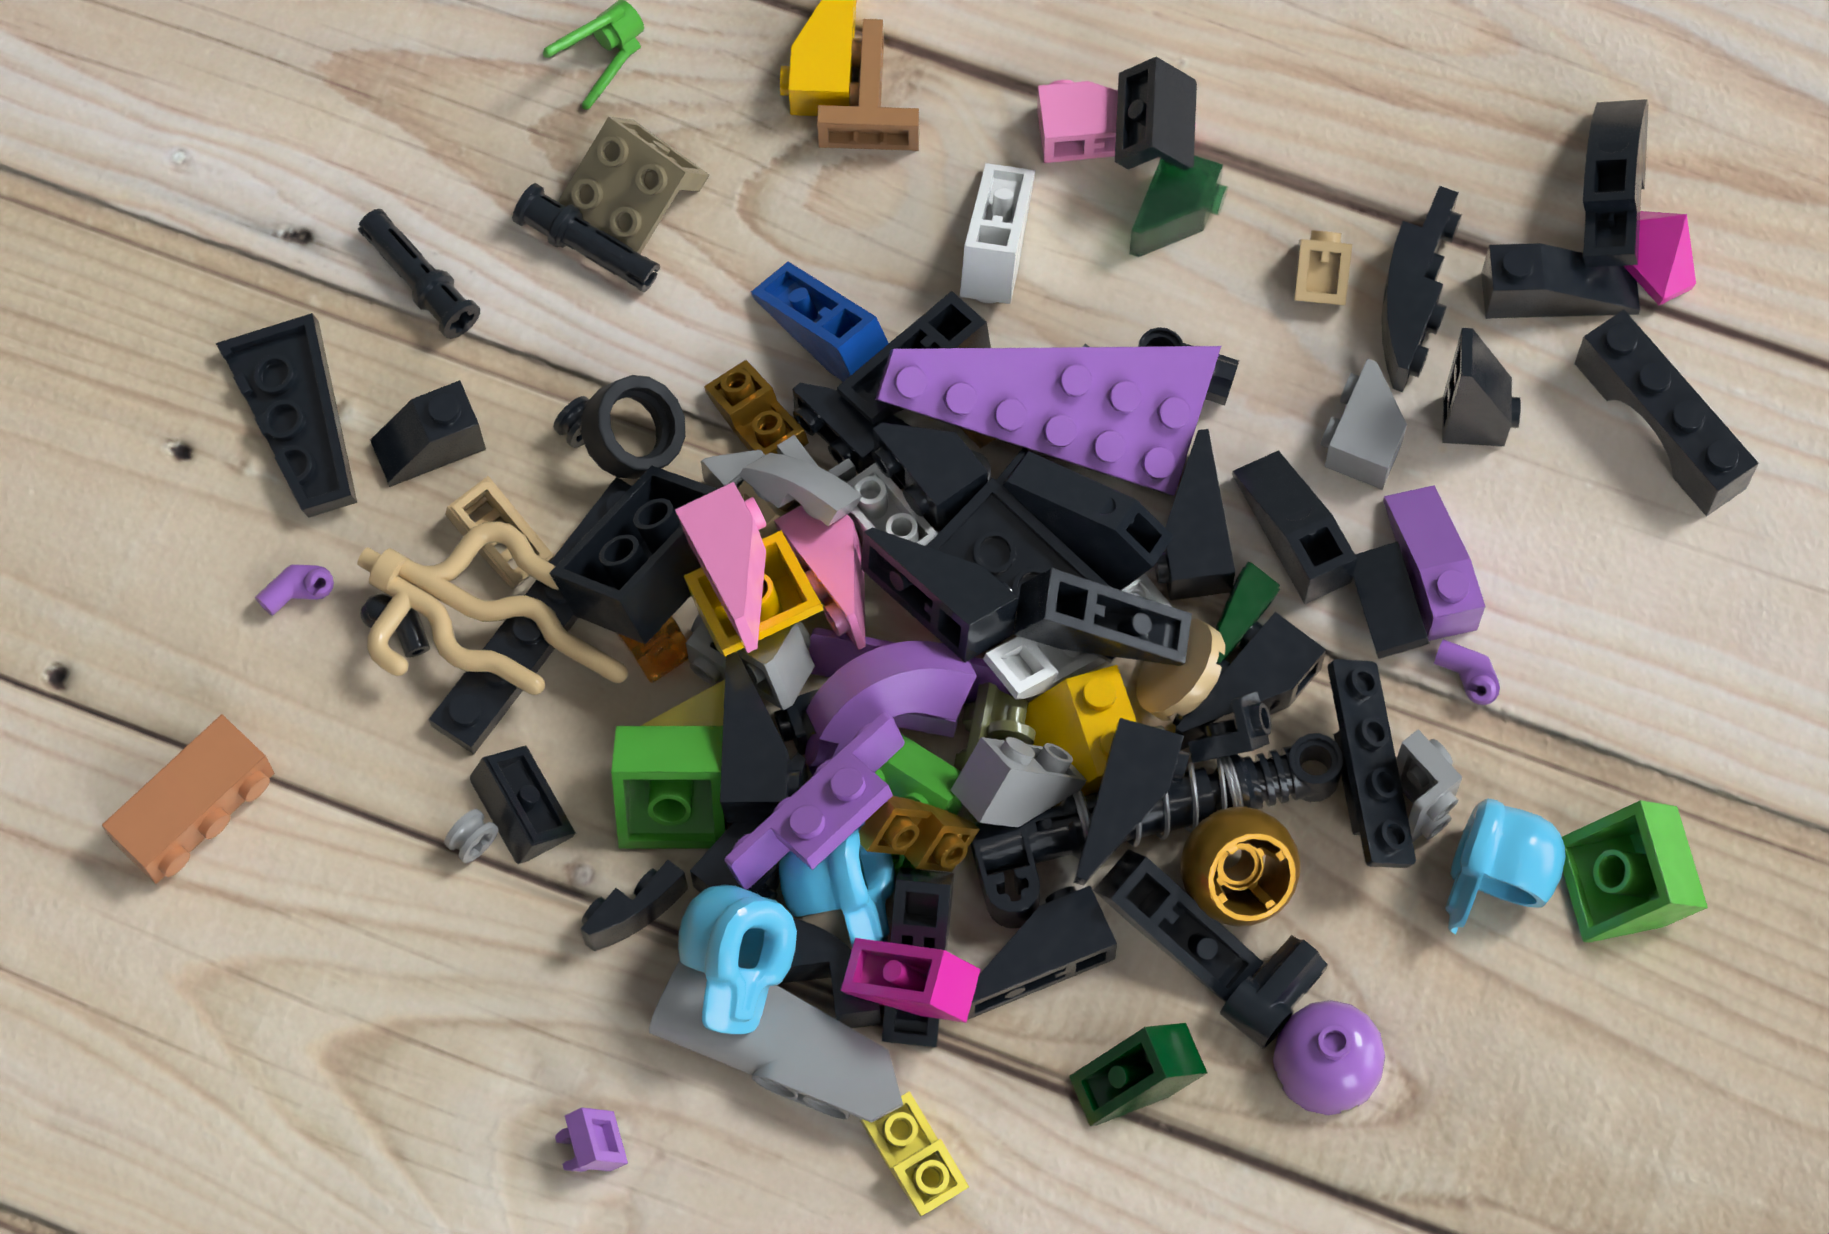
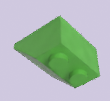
M616 726L611 774L619 849H710L727 830V823L720 804L723 726Z
M1640 800L1562 836L1566 855L1563 874L1583 942L1590 943L1662 928L1708 908L1677 806Z

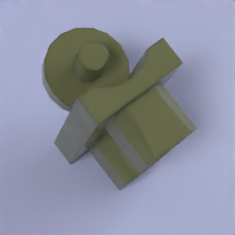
M990 682L979 684L976 701L965 704L962 722L965 725V729L970 732L967 749L956 754L954 767L962 771L981 737L1004 741L1006 738L1012 737L1026 744L1033 745L1036 732L1032 727L1025 724L1029 701L1015 699L1013 696L999 690L997 685Z

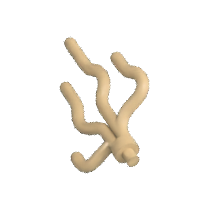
M499 521L485 522L473 527L462 537L450 556L436 565L424 566L418 564L392 548L380 554L367 547L359 556L357 565L370 572L369 584L392 597L373 624L367 638V650L371 659L380 668L392 675L401 676L408 670L407 659L391 650L388 641L412 608L428 619L431 625L433 641L439 655L452 666L466 672L493 673L531 695H538L543 692L545 688L544 679L509 657L492 650H468L461 647L454 637L451 618L446 607L439 602L441 601L467 617L482 622L502 621L512 617L532 619L537 624L545 640L564 655L614 683H622L628 676V669L623 663L567 632L554 610L541 600L525 595L485 601L450 583L469 566L484 545L497 542L508 548L517 566L524 572L550 588L559 590L550 575V572L556 566L536 555L526 536L512 525Z

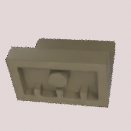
M608 117L562 193L559 202L564 206L572 204L579 208L583 215L582 219L641 254L679 191L700 192L710 175L636 121Z

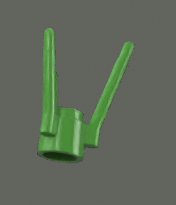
M618 0L598 15L596 19L545 47L543 56L550 58L592 34L606 50L610 51L614 47L620 50L582 102V108L589 110L628 57L641 48L640 43L635 37L644 31V24L640 15L631 4L625 0Z

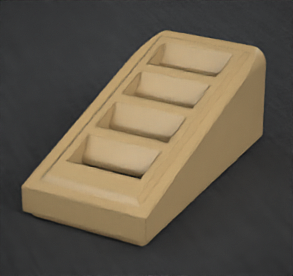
M489 476L447 506L445 515L462 536L475 526L485 522H494L501 517L506 524L514 526L526 536L536 555L547 562L554 558L552 552ZM487 502L493 509L474 523L469 515ZM497 542L484 545L478 553L512 589L530 577L521 568L517 567L513 570L507 563L513 558L508 548L500 554L494 547L498 544Z

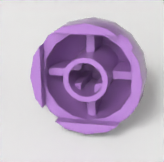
M1334 1000L1310 1003L1294 1013L1278 1034L1273 1056L1274 1069L1288 1098L1307 1111L1324 1115L1340 1114L1343 1110L1352 1109L1368 1101L1381 1081L1385 1062L1381 1033L1370 1017L1351 1004Z

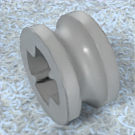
M479 809L471 810L462 816L450 829L444 841L450 850H460L458 856L464 863L472 862L483 854L492 844L498 833V827L493 822L486 824L483 822L484 814Z

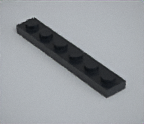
M616 477L550 563L556 566L631 488V485ZM536 580L525 594L526 596L541 600L554 610L567 632L578 619L560 590L552 589ZM526 617L506 619L483 648V650H492L505 655L535 673L538 672L555 649L545 640L537 624L532 619ZM465 672L429 718L431 727L472 754H475L523 690L490 672Z

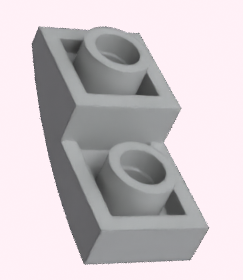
M768 453L744 467L739 474L742 479L753 487L755 493L760 498L771 502L778 509L795 499L802 505L808 515L821 520L827 526L854 511L863 496L832 473L801 459L782 454Z

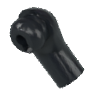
M385 593L370 596L361 608L360 615L363 623L372 628L392 597ZM411 608L395 630L405 657H415L430 650V645L418 612Z

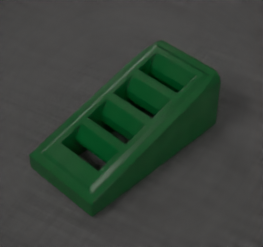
M1251 562L1246 563L1236 578L1215 628L1221 633L1225 642V655L1219 652L1218 665L1223 660H1226L1250 627L1258 621L1272 604L1280 591V584Z

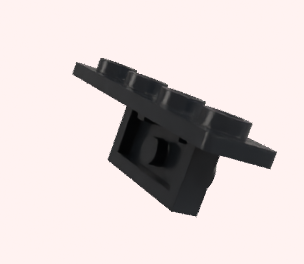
M1335 659L1327 665L1339 725V731L1333 735L1343 754L1341 776L1353 835H1360L1367 866L1409 868L1416 863V856L1378 666L1373 661Z

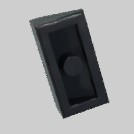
M526 745L482 757L470 775V781L493 823L498 827L499 834L517 864L527 862L569 840L576 834Z

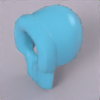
M1487 798L1474 807L1461 836L1451 866L1450 874L1454 883L1445 907L1449 914L1448 929L1450 932L1456 935L1458 927H1464L1478 890L1522 906L1541 908L1546 905L1562 877L1566 857L1565 845L1561 834L1551 822L1539 815L1505 806L1494 799Z
M863 824L813 870L792 851H789L779 860L781 891L786 906L793 917L841 909L845 917L852 947L855 938L888 942L890 931L885 904L886 899L895 890L896 875L892 855L888 853L867 852L863 848L859 837V831Z
M725 884L708 887L693 898L688 905L679 929V960L683 965L704 972L707 982L702 1008V1023L708 1030L725 1034H748L753 1032L758 1027L770 986L780 984L790 970L795 953L797 930L792 915L776 900L762 897L737 886Z

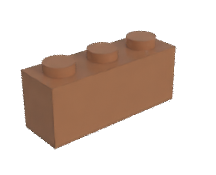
M221 714L102 824V827L111 841L157 884L165 876L171 877L178 873L189 861L190 852L205 838L212 839L220 834L228 825L230 815L245 801L252 802L267 789L270 783L269 778L275 773L266 755Z

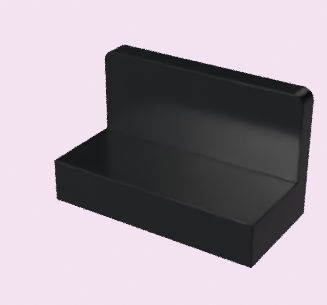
M1157 56L1119 72L1115 163L1129 170L1159 157L1182 171L1193 168L1197 82L1194 78Z

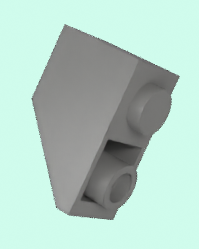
M1367 359L1360 376L1350 374L1340 398V402L1347 406L1341 419L1331 417L1323 435L1321 446L1328 448L1325 462L1326 468L1383 490L1402 446L1407 424L1378 363Z
M981 737L951 791L978 822L1018 828L1081 790L1087 780L1071 764L1073 761L1072 756L1057 745L1046 743L1044 746L1030 745L1012 737L1006 738L1005 741Z

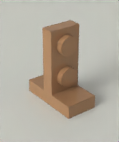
M863 19L862 38H853L852 68H860V82H850L849 106L818 105L817 128L819 148L919 151V108L881 107L884 56L883 19Z

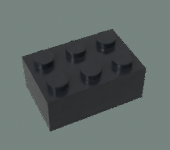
M651 465L550 572L551 577L574 615L646 644L660 631L662 626L682 604L692 596L684 575L701 568L687 541L675 509L717 490V488Z

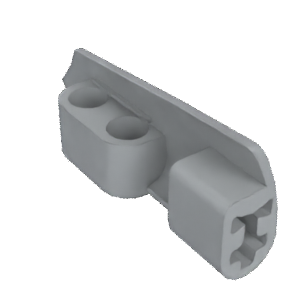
M679 960L654 1011L649 1027L650 1034L753 1075L752 1079L765 1089L836 1118L848 1119L851 1114L872 1123L903 1106L888 1049L778 985L770 986L758 1027L753 1032L748 1034H725L708 1030L702 1023V1008L707 982L704 972L683 965Z

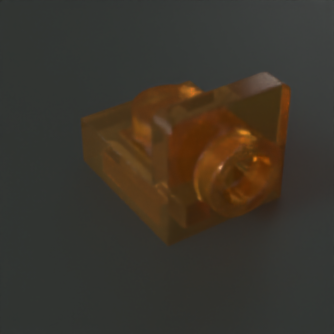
M672 616L646 644L615 633L635 658L643 674L651 683L657 681L689 659L686 647L687 640Z

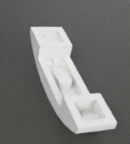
M1143 574L1121 590L1172 607L1146 574ZM1020 636L987 652L983 658L1015 699H1024L1044 693L1063 680L1085 674L1106 662L1095 654L1062 650Z

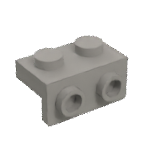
M1418 729L1401 743L1396 759L1402 791L1413 803L1408 818L1413 842L1421 835H1424L1429 840L1448 825L1452 819L1449 812L1458 803V799L1455 796L1462 780V776L1452 766V758L1445 747L1435 739L1429 741Z

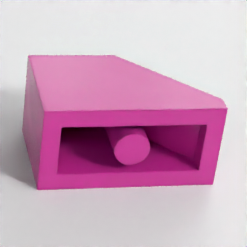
M855 938L841 991L848 995L916 1015L967 1023L981 969L941 949Z

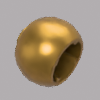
M1229 807L1205 818L1191 832L1181 856V877L1187 894L1196 901L1199 908L1210 918L1222 924L1235 927L1252 926L1269 920L1289 903L1295 893L1300 877V857L1297 845L1287 828L1276 818L1258 809ZM1240 849L1241 857L1238 863L1231 868L1224 869V860L1228 854L1231 855ZM1225 885L1226 887L1232 890L1240 891L1226 894L1223 892L1221 886Z

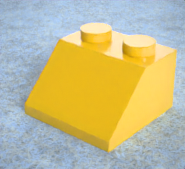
M782 530L762 539L766 549L758 641L824 610ZM702 567L684 575L699 615L717 650L725 657L744 648Z
M1113 665L1067 678L1028 703L1025 724L1032 727L1036 732L1033 745L1044 746L1046 743H1051L1061 747L1072 756L1073 761L1071 764L1087 780L1081 789L1085 796L1098 793L1119 719L1137 721L1118 665Z

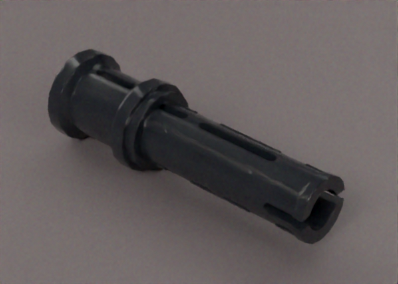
M537 183L531 184L521 195L512 216L513 222L520 226L528 224L548 236V243L561 248L568 246L609 272L626 280L642 292H646L654 283L658 275L656 272L660 270V264L644 257L629 246L582 219L583 215L579 208L572 204L568 206L562 205L544 194V187Z
M374 209L361 219L358 231L379 251L380 255L413 290V302L421 310H428L440 323L439 331L446 338H457L466 333L476 323L480 315V307L473 300H466L454 287V279L447 271L435 269L422 256V253L394 225L383 209Z

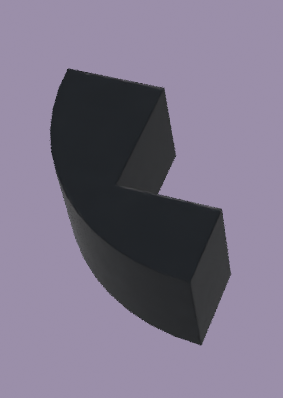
M793 919L797 930L795 953L791 968L781 983L831 978L836 1020L850 1028L881 1025L879 1003L848 995L841 991L852 950L830 932L814 924Z

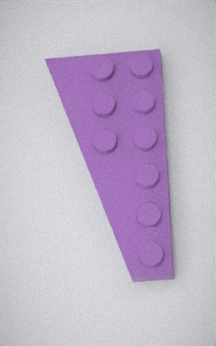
M1221 346L891 349L875 400L1174 496Z

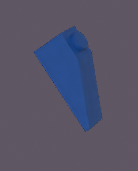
M789 261L751 291L754 300L829 373L843 382L889 344L876 316Z

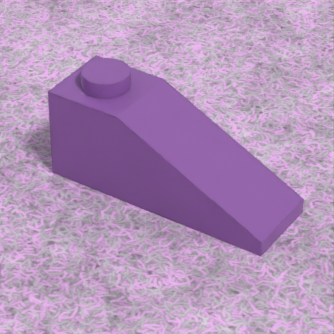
M1435 485L1384 496L1383 502L1395 541H1398L1428 640L1432 641L1478 630L1486 606L1469 554Z

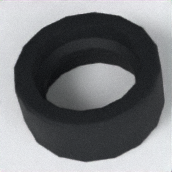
M630 375L600 388L587 401L581 417L582 439L589 456L602 470L617 478L637 479L651 465L658 468L668 466L680 453L686 437L685 416L678 399L666 385L648 376ZM631 398L641 403L651 414L656 427V443L650 454L636 457L626 452L616 441L611 429L610 412L613 405L620 399Z

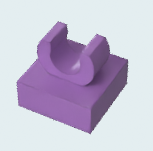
M582 1107L565 1115L568 1128L560 1130L556 1134L555 1139L556 1143L572 1144L575 1157L562 1164L564 1170L577 1172L600 1170L611 1172L628 1164L614 1111Z

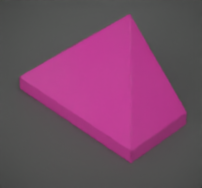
M1640 211L1638 265H1627L1624 267L1658 305L1692 290L1696 284L1687 214Z

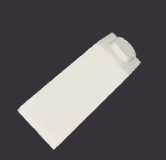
M985 163L964 246L960 297L976 299L982 303H1011L1020 262L1035 170Z

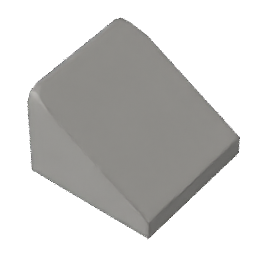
M761 450L705 458L701 461L703 480L707 485L717 489L732 482L738 488L745 481L739 476L742 469L765 456V454Z

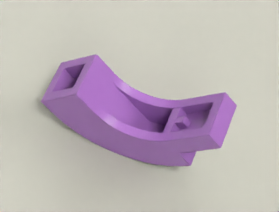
M904 641L875 648L856 657L838 669L820 687L806 710L816 731V734L811 735L805 749L806 764L812 776L822 763L834 758L846 747L861 727L872 723L883 712H886L891 717L906 713H923L956 721L977 677L970 662L962 661L943 643Z

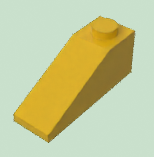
M821 0L792 44L790 66L781 65L780 96H789L790 115L818 116V105L849 106L850 82H852L853 75L852 41L855 38L857 0Z

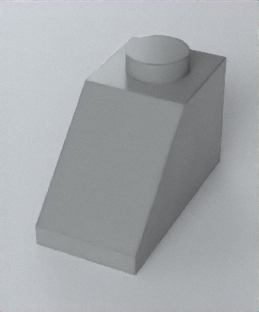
M801 621L759 640L758 648L747 653L745 647L737 651L760 697L782 710L794 704L815 667L807 649L810 647V635Z

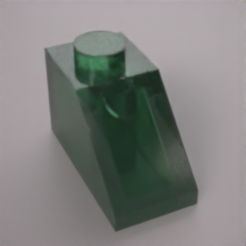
M1194 155L1193 168L1182 171L1165 160L1160 159L1131 231L1129 254L1141 257L1204 231L1210 213L1220 214L1227 195L1228 186L1221 184L1223 164Z

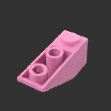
M802 505L775 519L777 530H782L819 600L825 605L823 611L833 631L838 636L846 633L858 650L866 647L864 572L861 570L862 547L853 520L847 514L827 526L821 520L808 515Z

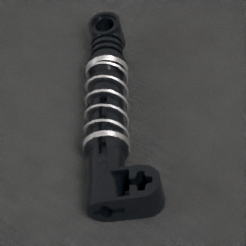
M1314 733L1300 737L1292 746L1283 747L1281 755L1278 754L1276 749L1269 751L1267 759L1263 753L1256 754L1254 762L1250 756L1241 757L1238 754L1216 758L1217 768L1213 774L1209 775L1204 767L1195 769L1194 764L1190 762L1188 764L1189 770L1185 771L1181 785L1171 782L1170 789L1164 798L1124 842L1128 841L1129 844L1137 847L1142 837L1154 834L1160 839L1165 840L1169 835V831L1183 827L1191 833L1202 820L1217 812V810L1229 807L1263 808V801L1266 802L1268 807L1276 804V798L1279 799L1281 804L1289 801L1290 794L1294 800L1302 799L1308 802L1323 801L1337 790L1343 766L1342 751L1338 743L1331 737ZM1316 760L1323 763L1328 771L1322 775L1314 776L1306 773L1301 765L1306 761ZM1079 790L1018 828L974 822L980 830L970 845L986 907L991 918L996 923L1006 928H1021L1040 906V883L1035 863L1073 855L1080 859L1098 793L1084 796L1083 792ZM1014 869L1015 890L1018 895H1021L1020 900L1011 901L1009 895L1005 894V877L1002 871Z

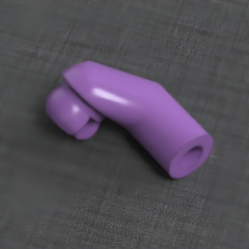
M292 564L258 593L255 599L266 612L273 616L291 599L317 600L328 596L334 586L333 576L329 570L322 566Z
M1442 640L1434 664L1457 672L1466 695L1475 704L1487 705L1495 701L1499 695L1500 685L1489 657L1447 640Z

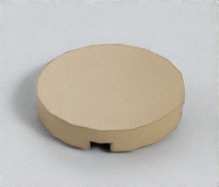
M1191 619L1185 664L1175 666L1144 661L1137 678L1136 696L1140 707L1162 721H1171L1170 716L1175 713L1183 717L1194 711L1208 697L1219 679L1222 669L1217 664L1219 652L1225 655V642L1221 633L1199 619Z

